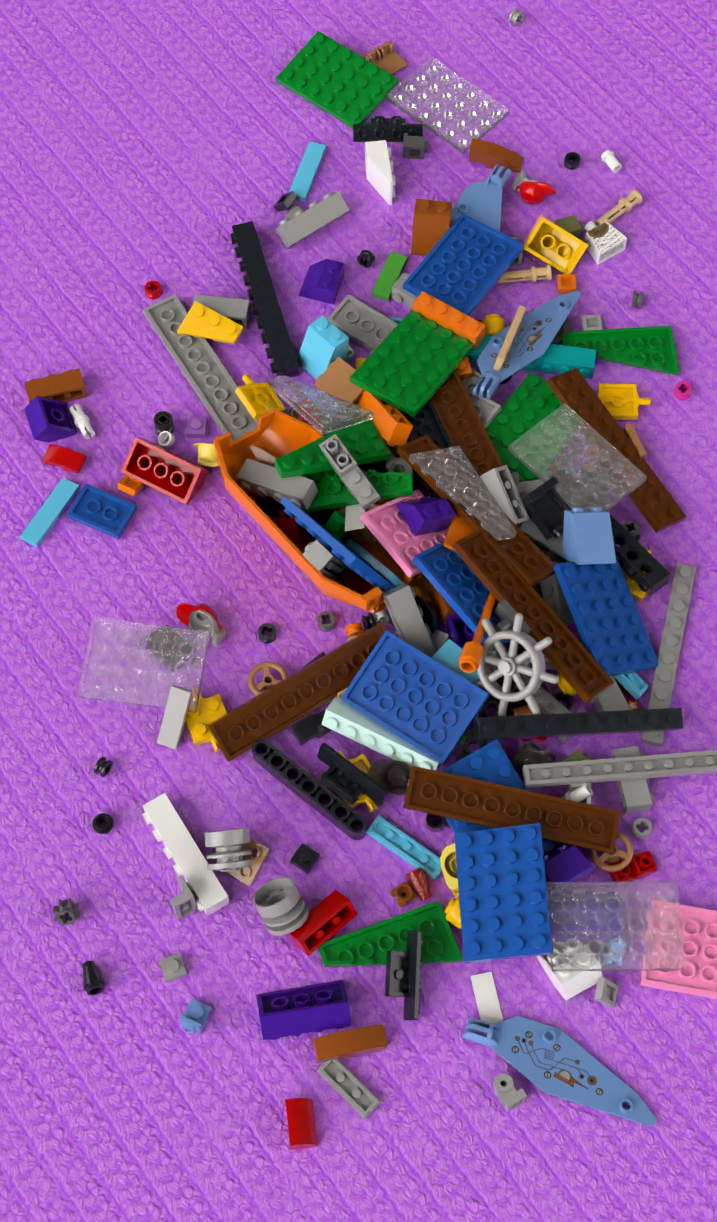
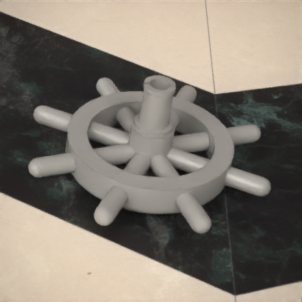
M521 613L515 615L513 629L496 632L488 618H483L481 622L489 637L481 645L484 648V654L477 669L480 681L474 685L481 689L485 688L492 696L500 700L499 717L506 716L508 702H516L523 699L527 702L532 713L538 714L540 709L532 695L540 688L543 681L553 684L559 682L558 676L545 672V659L542 650L552 643V638L546 637L537 643L531 636L522 632L523 615ZM501 640H511L509 652H507ZM521 644L526 651L517 655L518 645ZM494 646L501 658L491 655ZM490 664L498 666V669L491 673ZM520 673L531 676L528 685L525 684ZM504 675L503 686L501 687L495 680ZM512 678L519 688V692L510 691Z

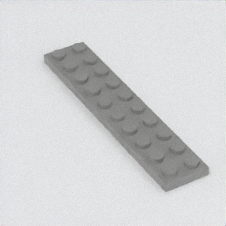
M174 294L144 308L143 314L223 435L230 432L232 434L230 441L237 440L247 432L256 430L259 418L254 419L235 392L237 385L206 339L186 334H177L178 328L188 314L177 296Z
M349 294L327 318L346 336L371 351L375 350L398 325ZM472 368V377L461 378L467 392L469 389L473 390L482 377L481 373ZM498 385V387L496 388V390H495V392L493 393V395L491 396V398H492V397L495 395V393L499 390V385Z

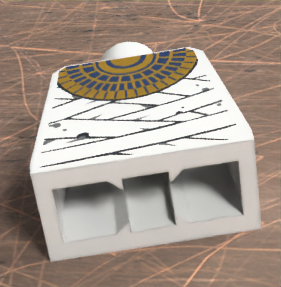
M590 221L585 225L584 229L587 233L584 242L588 244L587 249L597 265L625 250L627 237L608 222L596 226L593 221Z

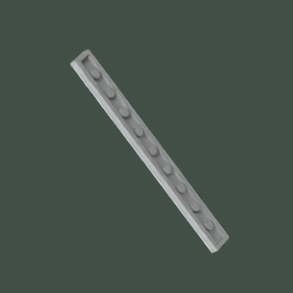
M681 563L676 564L657 658L659 666L655 668L647 709H664L670 706L696 572L695 566ZM665 731L643 732L641 742L661 747Z
M717 750L523 765L522 770L525 788L717 773Z

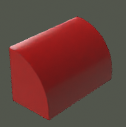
M308 1098L285 1099L291 1150L318 1147L313 1100Z

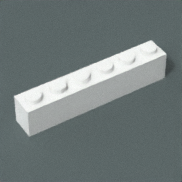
M164 793L144 804L143 809L145 813L142 816L147 825L152 824L155 829L152 831L158 842H163L165 847L162 849L166 857L173 859L175 862L173 868L177 875L184 877L188 888L195 895V903L200 912L204 910L205 914L209 916L228 905V895L214 872L208 870L206 859L166 794Z

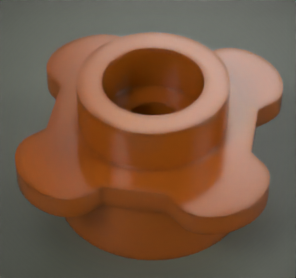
M403 882L397 888L391 890V896L396 898L400 907H405L406 903L416 899V893L412 892L408 882Z

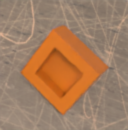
M557 274L558 294L576 291L575 274Z
M468 357L456 368L460 379L472 377Z
M125 475L118 482L117 489L135 496L143 488L144 484Z

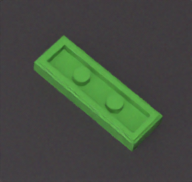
M390 252L372 290L373 297L389 301L392 286L399 279L408 256Z

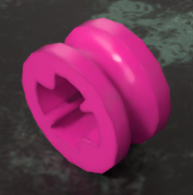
M686 381L678 382L675 385L674 396L679 400L688 399L692 391L691 385Z

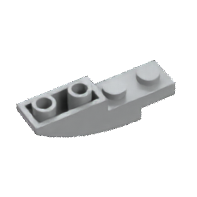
M336 434L319 444V447L344 485L364 510L381 499Z

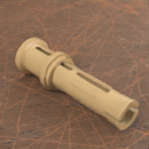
M631 190L628 196L621 198L614 208L596 220L595 225L598 226L604 222L610 224L623 213H629L632 207L642 203V196L637 190Z
M548 264L546 267L536 268L532 266L527 270L508 271L502 275L497 284L529 280L535 283L537 280L546 279L551 281V266Z

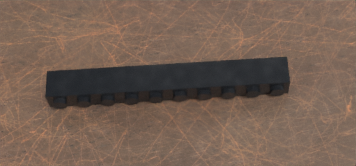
M253 221L233 225L230 240L236 246L234 252L236 258L240 259L238 262L240 272H244V285L249 288L247 290L249 301L253 300L252 311L258 317L256 319L258 330L262 329L261 340L267 346L265 352L267 359H271L272 362L270 363L271 372L276 375L277 381L299 376V365Z
M682 708L479 717L473 720L474 741L661 732L683 729Z

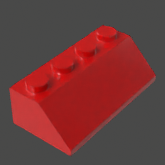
M135 437L121 473L187 505L202 488L209 470L145 438Z

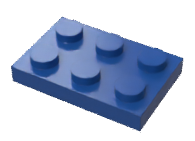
M85 484L67 512V517L119 539L137 511V505Z

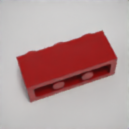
M334 890L309 911V916L301 927L288 933L295 946L309 956L358 914L350 900L339 891Z

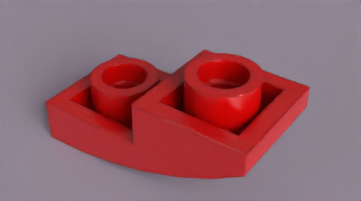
M50 444L42 461L48 465L59 466L64 471L79 473L87 457L74 450Z
M650 851L634 854L631 862L624 869L609 873L614 885L618 886L656 872L658 869ZM623 860L610 863L609 865H617L621 863Z

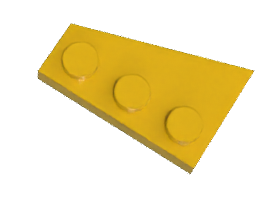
M195 301L178 328L177 334H186L196 338L202 337L212 339L213 341L235 344L244 328L240 324Z

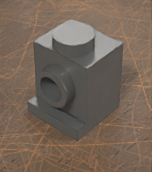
M404 133L403 158L424 159V152H428V142L425 141V137L408 136V133Z

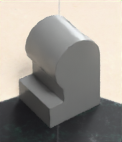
M499 1074L495 1078L493 1085L494 1093L507 1113L526 1101V1093L522 1088L516 1091L510 1075Z

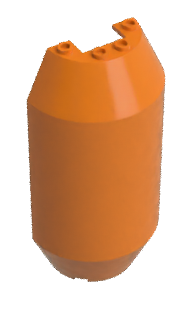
M277 409L262 413L259 417L257 429L245 433L237 440L230 441L232 435L230 432L217 436L213 443L226 490L319 590L328 597L368 612L376 613L386 609L387 606L382 596L383 592L354 570H351L339 583L315 568L302 555L305 552L306 546L299 547L275 522L277 518L288 514L281 509H278L277 517L265 514L255 503V499L259 494L243 490L236 478L247 458L258 462L250 448L252 445L262 446L282 457L324 436L315 427ZM380 500L375 502L374 504L381 506L387 503L388 501ZM341 507L333 508L331 510L339 511L341 510ZM339 539L346 545L348 540ZM377 539L376 544L356 542L406 585L411 586L413 582L417 583L423 574L421 572L409 578Z

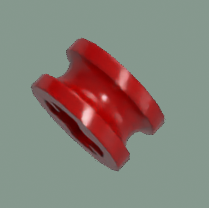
M157 281L146 283V296L150 299L159 298L162 294L160 283Z

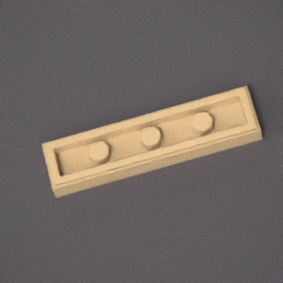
M519 305L496 359L494 370L501 371L526 311L524 306Z

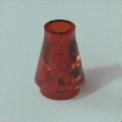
M422 867L406 875L408 878L407 882L421 901L433 896L426 871L424 872Z

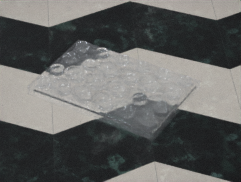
M433 57L390 91L386 97L387 101L420 124H423L424 127L463 154L470 149L472 138L480 140L509 115L508 108Z
M566 403L508 447V450L542 482L545 483L552 477H555L559 483L553 488L571 509L574 506L584 507V509H590V506H602L603 510L609 511L647 479L645 474Z
M93 618L77 696L84 699L166 709L171 686L177 685L193 691L188 712L196 713L211 633L209 631Z
M677 881L547 882L553 954H551L552 972L685 970Z

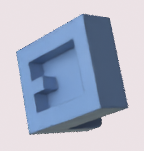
M191 999L184 1016H181L179 1020L181 1026H183L182 1029L191 1034L195 1032L201 1034L211 1014L212 1007Z

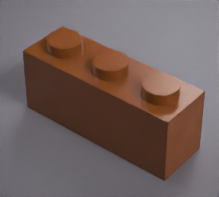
M80 369L68 370L67 372L51 374L47 377L24 382L29 402L36 396L61 402H69L87 397Z

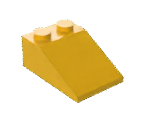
M542 215L539 216L523 242L526 251L564 274H571L588 247L587 243Z

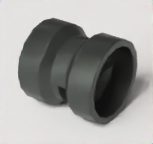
M167 411L156 413L153 420L157 435L163 431L173 433L172 415Z

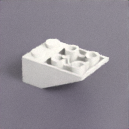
M386 140L365 142L367 180L389 205H392V198L395 197V187L393 186H396L395 175L391 173L393 172V161L389 159L391 158V148L387 147Z
M552 940L553 954L536 956L553 985L565 1000L598 983V978H603L599 961L582 941Z

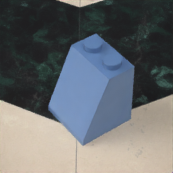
M574 506L572 510H564L562 557L578 565L616 563L610 512L603 510L602 506H590V509Z

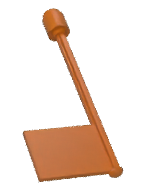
M457 513L451 522L443 543L444 547L450 550H454L452 546L456 541L474 532ZM491 592L487 598L473 640L464 644L459 658V667L466 673H473L479 668L484 654V648L480 644L485 629L481 622L483 618L490 619L496 598Z

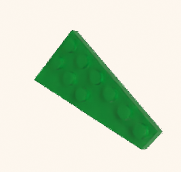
M671 326L561 332V345L595 349V359L679 375Z
M368 415L275 459L274 466L281 479L333 470L334 468L324 455L319 444L335 434L357 462V465L389 460L391 452Z
M334 469L300 475L314 480L318 489V493L308 510L301 508L306 513L359 504ZM370 469L362 471L380 495V500L414 495L411 474L397 472L378 473L376 470Z
M439 901L326 941L318 948L324 967L386 965L387 951L406 952L407 931L421 930L423 945L421 947L422 964L463 962L462 955Z

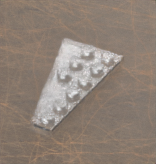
M277 376L274 379L268 380V384L273 391L322 435L373 419V412L288 376Z
M460 446L410 454L408 460L412 464L417 463L422 468L421 472L424 475L429 474L443 492L457 504L461 503L466 508V512L470 516L474 515L481 521V526L496 540L500 541L515 537L517 531Z

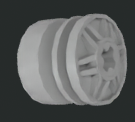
M250 828L204 833L205 846L216 848L215 853L207 855V859L217 858V863L207 864L208 870L220 872L234 871L253 865V859L243 860L242 856L252 854V850H243L241 846L251 842Z
M278 877L260 886L253 896V904L262 916V921L266 925L267 930L272 935H286L295 931L304 924L309 916L307 905L300 896L295 882L289 877Z

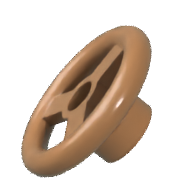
M263 662L256 665L248 676L250 690L257 696L262 693L261 690L264 692L281 681L270 675L269 668L279 671L283 680L288 677L286 670L275 662ZM263 669L264 676L261 682L255 686L254 677L258 671Z
M617 832L616 838L625 843L627 852L621 851L615 846V854L610 855L604 852L598 858L597 851L591 850L593 862L604 871H620L632 860L634 853L633 845L629 838L620 832ZM621 858L624 859L621 863L617 865L604 864V862H608L610 864L620 861Z

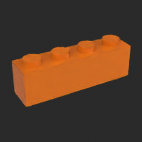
M423 291L412 304L414 312L474 343L473 350H476L485 338V324Z
M364 390L357 405V409L362 413V417L370 416L378 432L386 440V444L393 447L406 444L413 425L396 407Z

